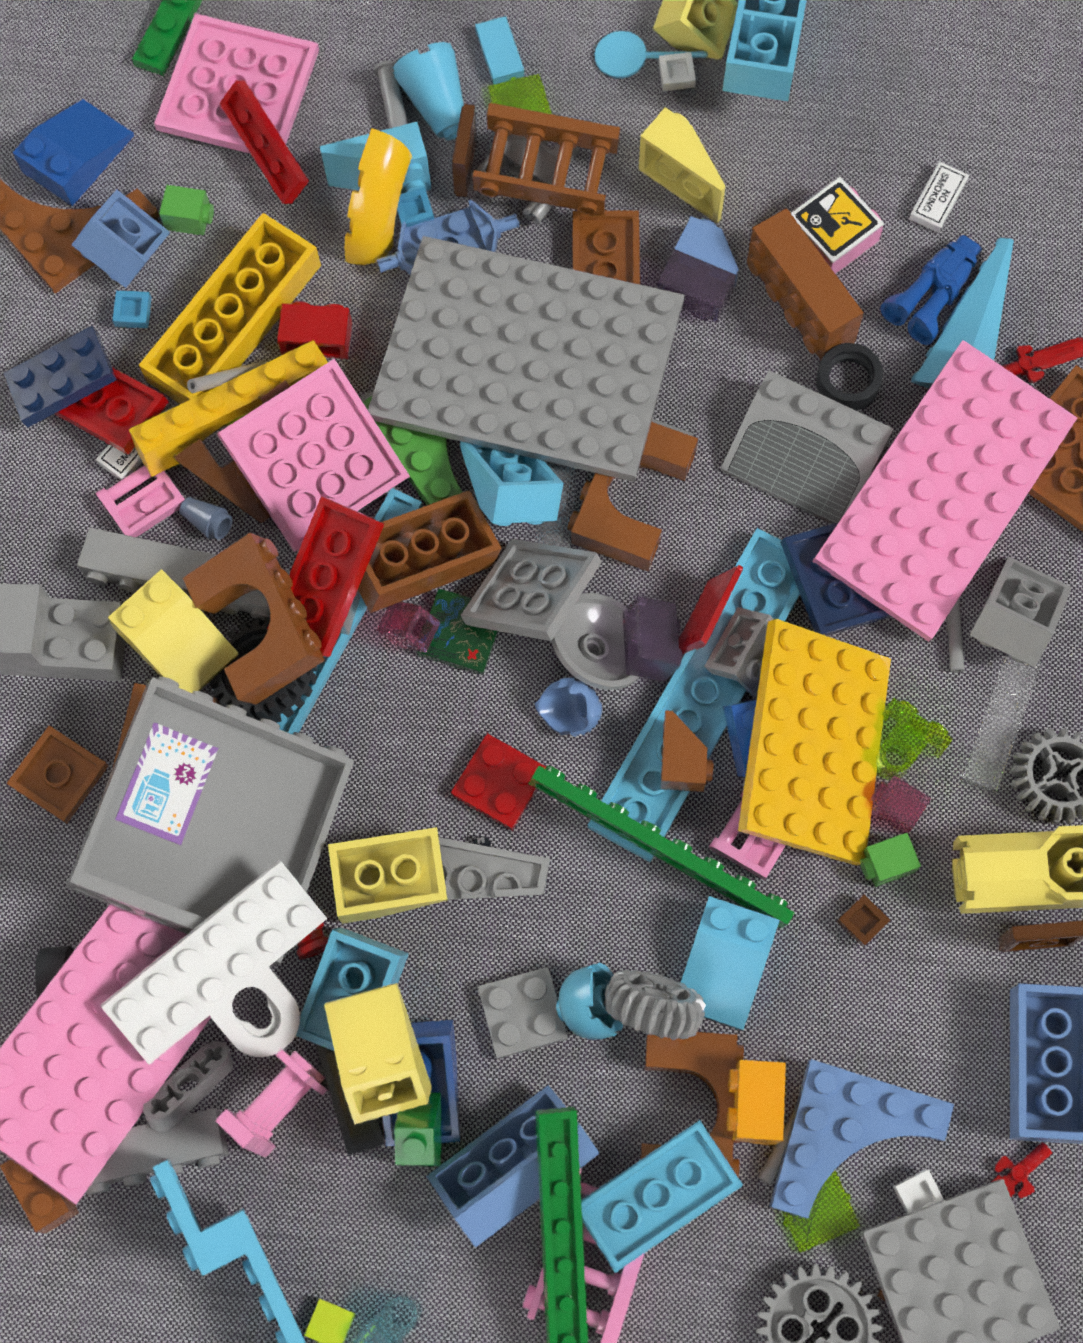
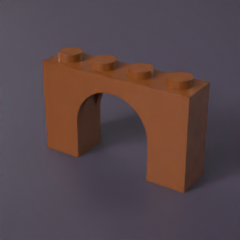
M651 422L639 468H649L685 481L697 452L699 438ZM595 473L592 482L586 480L582 488L580 500L584 502L580 511L574 510L570 517L567 530L571 531V544L649 572L661 542L662 529L621 514L612 505L607 493L615 477Z
M249 533L184 576L183 580L195 607L213 614L251 591L259 590L265 596L270 608V625L266 636L255 649L224 668L237 699L256 705L325 660L320 651L322 647L321 641L306 622L307 612L291 590L293 586L292 580L288 573L280 567L276 558L279 555L277 548L268 538H262Z
M696 1032L695 1036L675 1040L668 1037L660 1038L656 1035L646 1034L645 1071L687 1073L701 1079L712 1091L717 1105V1118L710 1136L739 1178L740 1161L733 1158V1143H740V1141H734L733 1131H727L728 1107L734 1108L735 1092L728 1091L729 1070L736 1069V1063L744 1059V1045L737 1044V1034ZM642 1143L640 1160L662 1145Z

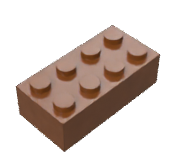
M785 208L754 226L749 243L747 265L754 276H760L763 280L770 299L773 302L778 301L784 309V316L792 328L797 327L800 331L807 350L811 354L816 353L818 358L822 360L825 353L834 346L844 343H855L864 312L789 210Z
M470 490L383 521L382 523H385L358 591L369 612L373 613L492 567L502 548Z

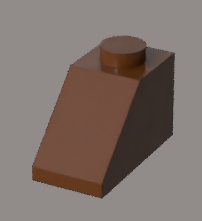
M665 710L660 789L704 792L706 781L713 780L714 761L707 759V747L673 711Z

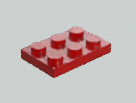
M112 368L117 379L116 381L56 412L55 415L129 455L135 447L129 429L159 415L169 402L163 394Z

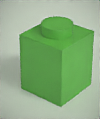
M166 185L159 213L164 227L169 231L204 236L206 225L212 223L214 214L213 204H210L206 191Z
M908 833L866 847L864 850L866 858L860 859V866L867 880L872 879L875 887L914 874L921 867Z

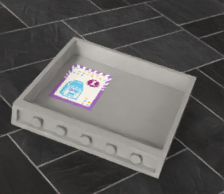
M152 677L145 687L65 887L186 934L206 920L278 860L282 861L307 893L354 760L346 757V752L334 746H326L324 748L314 744L313 739L308 735L299 732L290 734L280 730V725L274 721L264 718L258 721L246 716L247 712L240 707L234 705H226L224 707L214 703L213 698L206 693L200 691L190 693L180 689L179 683L166 677L156 679ZM282 955L270 966L273 967L280 964L284 955Z

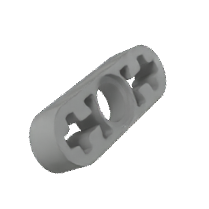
M214 1041L202 1046L161 1086L156 1095L143 1105L144 1115L153 1130L166 1131L173 1128L229 1074L234 1063L229 1048L225 1043ZM187 1081H198V1084L192 1090H179L181 1085Z

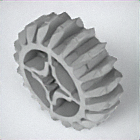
M1052 728L1044 732V737L1039 733H1035L1031 737L1032 743L1024 741L1020 746L1022 752H1016L1013 760L1018 765L1011 767L1010 774L1019 778L1011 782V788L1022 789L1016 796L1018 802L1025 799L1030 802L1025 808L1026 812L1030 813L1035 808L1040 810L1038 820L1043 821L1048 814H1051L1052 824L1055 825L1060 822L1062 816L1067 824H1072L1076 816L1083 820V796L1081 797L1077 789L1079 786L1076 782V775L1083 770V743L1080 742L1081 732H1076L1072 738H1069L1067 728H1062L1057 736ZM1057 751L1067 753L1074 757L1075 760H1065ZM1036 756H1039L1042 760L1041 767L1044 776L1035 783L1033 763ZM1072 770L1063 781L1062 778L1060 781L1056 778L1049 781L1056 771L1057 774L1060 771L1064 774ZM1048 791L1058 794L1061 800H1066L1067 802L1053 800L1043 793Z
M636 969L614 973L609 984H607L604 994L605 1010L614 1020L621 1021L624 1026H630L635 1031H642L647 1035L652 1034L660 1038L668 1037L675 1040L695 1036L705 1015L704 1008L706 1004L702 996L697 994L694 989L688 988L685 983L674 981L673 978H666L661 974H652L649 971L641 972Z

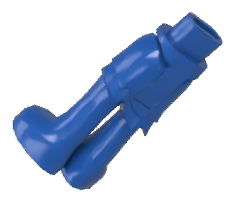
M960 235L955 242H949L946 248L939 250L923 266L921 275L903 293L889 296L881 304L880 311L883 317L893 325H903L912 314L920 299L931 288L932 296L913 315L908 323V332L914 340L924 345L931 344L939 332L937 317L946 303L951 306L954 299H957L959 291L969 278L972 268L977 264L976 257L982 251L980 245L965 235Z

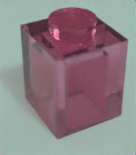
M399 602L387 607L376 631L399 648L426 653L441 622L420 605Z
M894 775L888 785L881 781L872 795L871 800L876 803L872 809V814L900 832L909 834L932 798Z

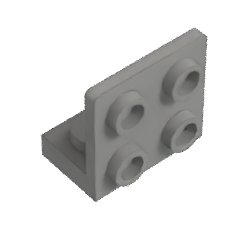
M738 607L704 667L711 674L738 681L757 699L767 623L773 620V618L768 614Z

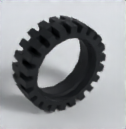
M265 617L264 622L259 618L252 619V627L244 622L238 625L240 633L237 634L232 629L227 634L231 639L229 643L239 655L226 667L251 652L263 641L268 631L267 627L270 618ZM317 666L256 705L237 699L224 669L209 683L214 689L212 691L214 696L222 706L234 705L244 709L248 717L258 721L264 718L278 723L282 721L280 714L283 713L287 718L294 714L291 708L294 704L299 709L305 704L301 696L310 697L313 690L308 684L316 683L317 676L314 674V671H318Z

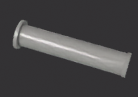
M384 61L374 67V74L379 77L389 128L407 124L400 85L393 73V66L396 63L394 61Z

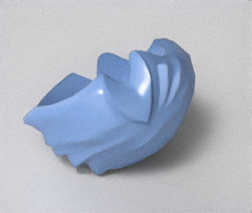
M574 677L562 678L551 683L545 689L540 699L535 702L538 714L552 730L560 735L570 734L573 737H577L579 734L585 735L586 732L590 733L592 728L596 727L601 719L602 704L595 690L584 682L575 680Z

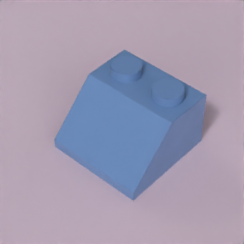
M116 190L89 220L72 243V246L86 259L91 260L105 271L111 279L127 288L170 232L120 191Z

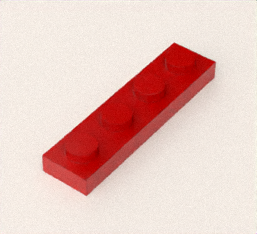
M235 80L219 104L281 203L292 204L309 180L246 81Z

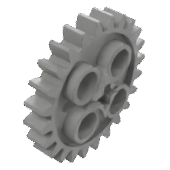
M817 1264L812 1265L810 1276L806 1275L802 1267H798L796 1270V1280H793L790 1275L784 1273L782 1276L786 1286L783 1288L772 1283L770 1286L776 1296L774 1299L762 1297L761 1300L769 1307L768 1312H757L756 1315L766 1321V1326L755 1329L756 1333L766 1335L767 1340L763 1343H803L814 1331L810 1325L811 1322H822L838 1302L842 1304V1309L824 1326V1331L827 1333L826 1337L817 1336L810 1343H880L872 1338V1333L883 1330L882 1326L871 1324V1318L880 1313L877 1309H867L866 1304L872 1299V1295L867 1294L860 1297L857 1294L862 1283L857 1281L851 1286L847 1285L848 1272H843L838 1279L834 1278L833 1266H828L823 1276L820 1274ZM816 1289L822 1291L827 1299L826 1307L818 1313L813 1312L807 1303L809 1293ZM848 1317L854 1322L856 1329L854 1336L844 1341L838 1336L836 1326L840 1319ZM793 1318L801 1326V1335L797 1340L789 1342L782 1336L781 1328L787 1319Z

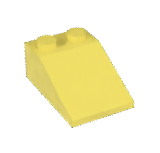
M664 108L640 136L639 170L715 223H718L722 216L726 186L692 125L689 124L683 115L673 113Z
M162 569L108 616L114 630L161 677L179 683L180 689L190 693L200 691L239 655L204 613L195 607L194 602Z
M437 827L328 844L337 917L342 924L380 918L448 900Z

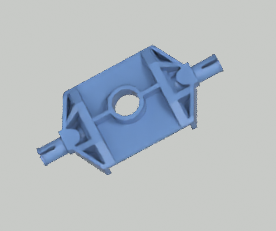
M469 200L468 208L434 218L433 220L407 227L406 222H402L397 247L398 251L395 254L376 259L379 270L383 273L384 271L400 267L401 271L405 270L411 275L423 236L496 252L501 233L520 227L517 216L513 214L498 220L493 219L490 214L474 201Z

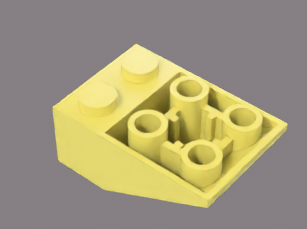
M398 983L325 1003L324 1006L341 1084L354 1124L428 1104L432 1086Z

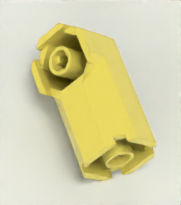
M1083 825L1059 826L1055 831L964 835L958 836L954 840L953 850H960V859H952V873L956 901L964 902L959 907L961 914L1083 908Z

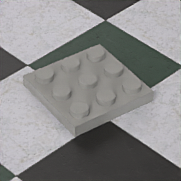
M511 539L461 614V617L466 625L552 641L602 562L597 552Z

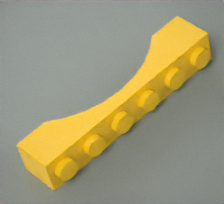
M314 340L129 429L136 451L151 477L179 464L173 455L199 438L203 441L223 425L261 406L262 402L258 396L283 379L291 387L327 364L328 361Z

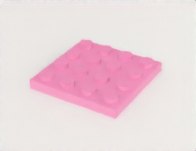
M195 14L154 123L156 130L251 154L219 104L235 80L246 81L286 144L319 52L318 43Z
M335 359L217 433L294 552L301 547L321 496L358 511L410 477Z

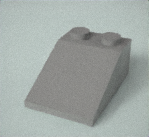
M1008 556L970 636L976 638L984 646L994 647L1009 654L1013 660L1019 663H1027L1035 667L1055 632L1072 587Z

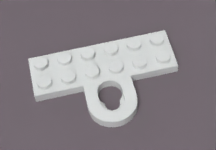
M278 860L101 1004V1008L149 1065L208 1016L213 1019L231 1043L241 1052L254 1057L275 1055L281 1049L284 1050L295 1038L299 1028L300 1013L295 999L269 966L327 918L282 861ZM246 987H256L265 992L268 1003L267 1007L272 1014V1019L268 1026L256 1028L250 1022L240 1020L234 1015L232 1002L240 990Z

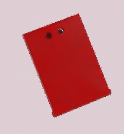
M741 565L708 580L672 652L673 654L680 656L694 649L698 650L707 644L743 571Z

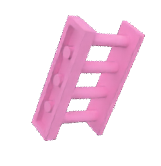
M281 1049L276 1054L286 1064V1067L244 1112L239 1110L235 1114L225 1109L215 1120L244 1149L265 1158L276 1147L269 1140L274 1135L271 1131L311 1088L322 1096L327 1092V1089L321 1084L325 1077L296 1051L289 1056Z
M580 1182L581 1199H584L598 1188ZM582 1224L583 1240L597 1245L585 1225ZM644 1254L623 1267L621 1274L614 1272L613 1275L584 1266L585 1283L608 1290L607 1295L614 1297L610 1312L602 1310L599 1313L586 1308L587 1326L596 1328L595 1333L602 1335L600 1343L618 1342ZM543 1268L537 1287L529 1285L522 1306L529 1310L527 1318L535 1320L538 1309L545 1311Z

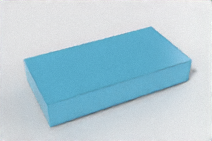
M506 16L475 24L476 34L493 84L524 77V68Z

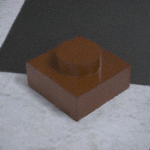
M864 894L837 922L864 948L891 920Z

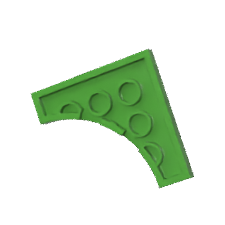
M372 396L363 401L367 410ZM375 421L410 475L408 480L426 505L463 493L450 467L445 437Z

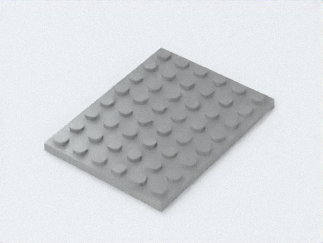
M423 236L368 412L376 422L635 482L685 295Z

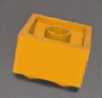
M739 1060L736 1063V1069L729 1070L728 1091L735 1092L734 1108L728 1107L727 1131H733L734 1141L774 1146L783 1141L786 1063Z

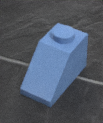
M691 216L674 249L673 265L734 290L739 269L722 229L710 220L697 219Z

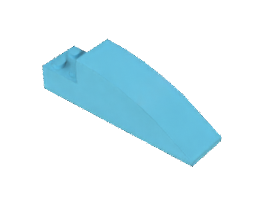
M806 0L738 1L722 91L782 101L789 100Z

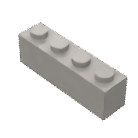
M212 1108L187 1114L173 1128L166 1131L153 1130L149 1124L131 1128L86 1190V1194L94 1195L109 1191V1184L123 1181L124 1186L146 1182V1175L155 1173L153 1167L170 1159L176 1175L183 1173L182 1166L197 1163L198 1169L219 1165L220 1157L229 1155L225 1130L215 1121L221 1115V1111Z

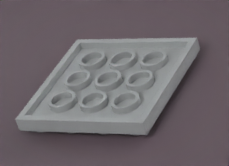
M998 1179L944 1201L860 1231L901 1343H1026L1061 1329L1004 1179Z

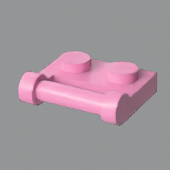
M145 465L109 489L102 488L95 493L124 535L138 537L180 509L185 499L165 471L155 475V481L118 505L114 501L151 478Z
M741 800L719 838L715 837L709 848L721 857L731 860L765 881L786 845L749 835L741 850L732 846L731 844L739 833Z

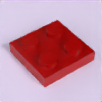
M487 733L450 794L455 799L513 831L538 790L529 785L528 782L538 766L546 768V766Z

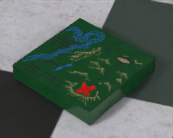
M438 589L416 653L417 656L484 676L499 631L466 625L461 614L472 598Z

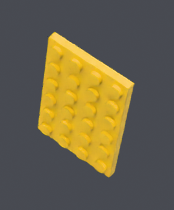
M779 619L768 621L738 826L739 832L855 866L861 864L860 859L866 858L864 850L868 846L891 658Z

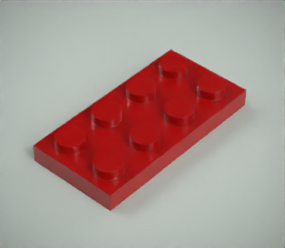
M321 496L289 576L293 583L291 590L307 612L306 622L321 641L322 647L320 651L322 655L330 657L385 523Z

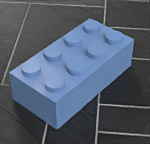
M1019 983L1010 989V1140L1083 1144V987Z
M549 1085L426 1176L475 1247L540 1199L535 1110L566 1107ZM577 1121L579 1166L581 1168L596 1157L599 1152Z

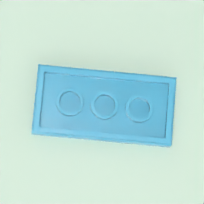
M699 1120L582 1199V1222L616 1273L742 1187L743 1184Z

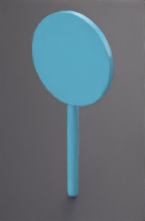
M616 31L600 40L595 50V61L600 71L612 78H626L636 74L643 67L646 59H657L662 55L688 52L692 53V58H706L708 53L706 51L646 52L643 41L637 35L627 31Z

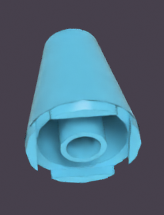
M438 42L429 44L430 51L419 54L418 49L400 58L393 66V73L397 82L438 138L445 137V140L449 141L456 138L461 107L464 103L455 51L450 43Z

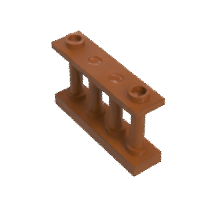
M489 103L487 129L495 134L486 172L473 171L474 190L488 197L502 195L575 209L579 213L588 216L604 215L606 195L598 194L597 192L605 155L609 153L617 154L621 127ZM511 134L523 136L527 139L519 178L499 175L507 137ZM543 141L555 142L560 145L552 184L532 181L540 142ZM576 147L587 148L592 151L584 191L565 187L572 150Z

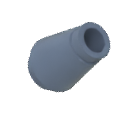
M192 497L186 498L180 506V515L184 516L208 539L215 538L220 540L224 538L232 526V516L228 514L225 508Z

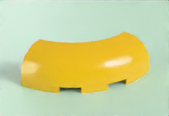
M371 128L358 170H360L358 178L360 189L359 191H352L347 215L348 218H351L349 230L352 234L346 233L345 261L357 265L376 263V259L387 256L394 246V225L398 202L412 159L410 150L401 141Z

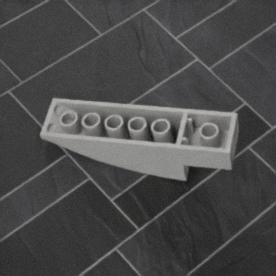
M0 584V675L121 681L126 641L114 630L108 619V616L122 605L121 602L50 598L41 585Z

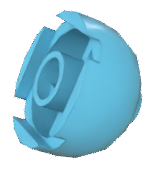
M602 963L589 965L572 972L564 980L559 992V1000L556 1003V1010L560 1020L565 1022L575 1035L589 1040L616 1036L615 1032L622 1030L624 1026L621 1021L614 1020L605 1010L604 994L613 973Z

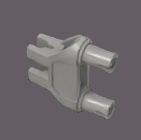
M513 134L507 137L500 172L502 169H508L519 177L527 143L525 137ZM549 141L540 142L532 181L552 184L560 145L557 144L551 149L546 145ZM492 143L487 149L488 156L478 166L477 171L486 172ZM578 147L573 148L570 163L579 153ZM531 201L523 209V214L529 220L535 217L533 223L538 225L554 205Z

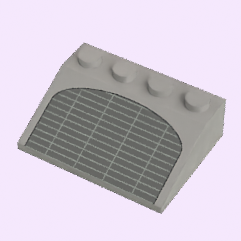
M769 370L753 398L720 471L826 522L834 524L840 521L878 465L894 428Z

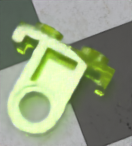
M893 697L882 715L884 716V721L887 722L889 717H892L898 723L878 750L876 755L877 773L887 780L900 779L909 771L928 743L937 749L934 756L940 759L953 738L948 736L947 729L935 721L928 722L918 715L919 711L912 704L904 700L899 702ZM895 752L899 754L903 764L899 766L890 764L886 759V753Z

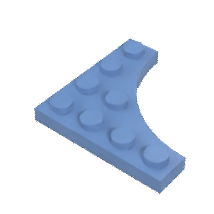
M813 1059L808 1060L769 1207L802 1218H808L819 1190L832 1172L849 1156L870 1144L894 1137L914 1136L945 1141L954 1104Z

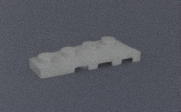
M438 837L448 900L544 895L550 858Z

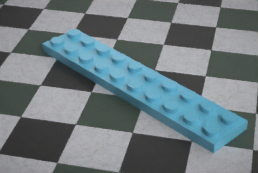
M758 528L735 567L741 565L743 571L707 644L698 650L694 649L685 653L601 800L607 805L610 802L621 805L629 811L628 817L639 823L645 820L654 824L661 830L660 835L663 837L666 836L690 791L660 789L665 710L673 711L707 747V759H709L727 727L723 706L740 703L747 690L736 680L711 674L704 667L738 607L768 614L773 619L786 621L800 596L781 546V540ZM592 820L588 823V829L651 863L654 856Z

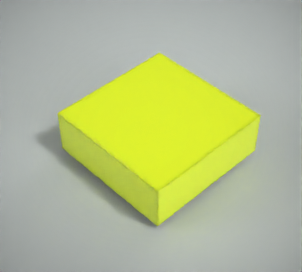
M319 1299L304 1336L320 1343H344L356 1313Z

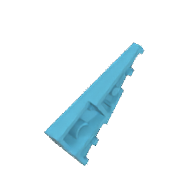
M999 238L996 240V246L989 258L980 266L979 274L972 285L967 287L942 328L943 332L939 339L925 355L927 358L918 372L914 373L911 379L912 383L930 388L962 340L994 361L1013 239Z

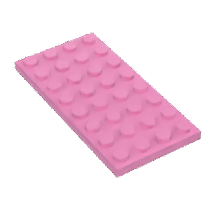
M962 340L812 562L821 566L836 579L848 585L855 592L929 642L933 639L1075 423L1077 417Z
M110 904L0 1047V1151L73 1204L79 1202L143 1113V1105L156 1095L211 1018L208 1016L150 1065L145 1061L101 1008V1004L187 934Z

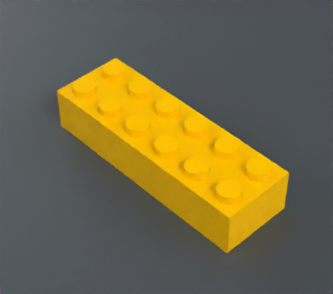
M262 213L141 361L139 367L146 382L179 404H182L211 390L207 389L191 393L187 387V382L190 379L241 367L280 318L282 303L291 304L321 267L317 247Z

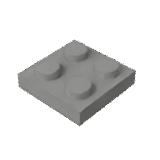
M549 967L478 986L497 1059L568 1040L564 1022L560 1020L557 1014L556 1003L558 1000Z

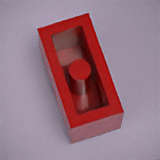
M296 301L292 304L282 303L277 338L281 354L284 355L314 340L325 358L348 359L352 331L350 310L333 303L325 306H314L302 301Z

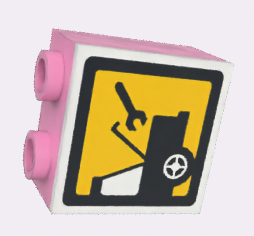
M841 177L791 213L835 274L879 242L884 226L879 215L870 209L860 199L856 190L848 186Z

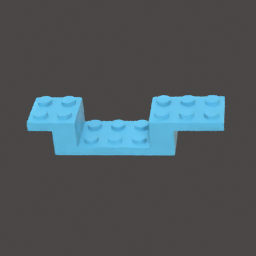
M170 1159L154 1166L153 1169L156 1175L149 1179L158 1198L161 1199L166 1196L172 1210L167 1212L166 1216L174 1234L177 1235L182 1232L188 1246L184 1247L182 1251L191 1271L199 1268L202 1276L246 1254L248 1259L242 1261V1265L250 1283L254 1285L259 1282L264 1292V1295L258 1297L261 1307L268 1321L276 1318L281 1329L275 1333L278 1343H306L244 1208L201 1229Z

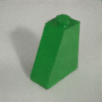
M430 1093L428 1104L398 1112L395 1124V1165L441 1166V1093Z

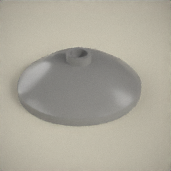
M582 593L552 639L555 653L564 667L580 681L599 689L618 690L630 686L644 673L649 662V641L638 618L622 603L602 594Z

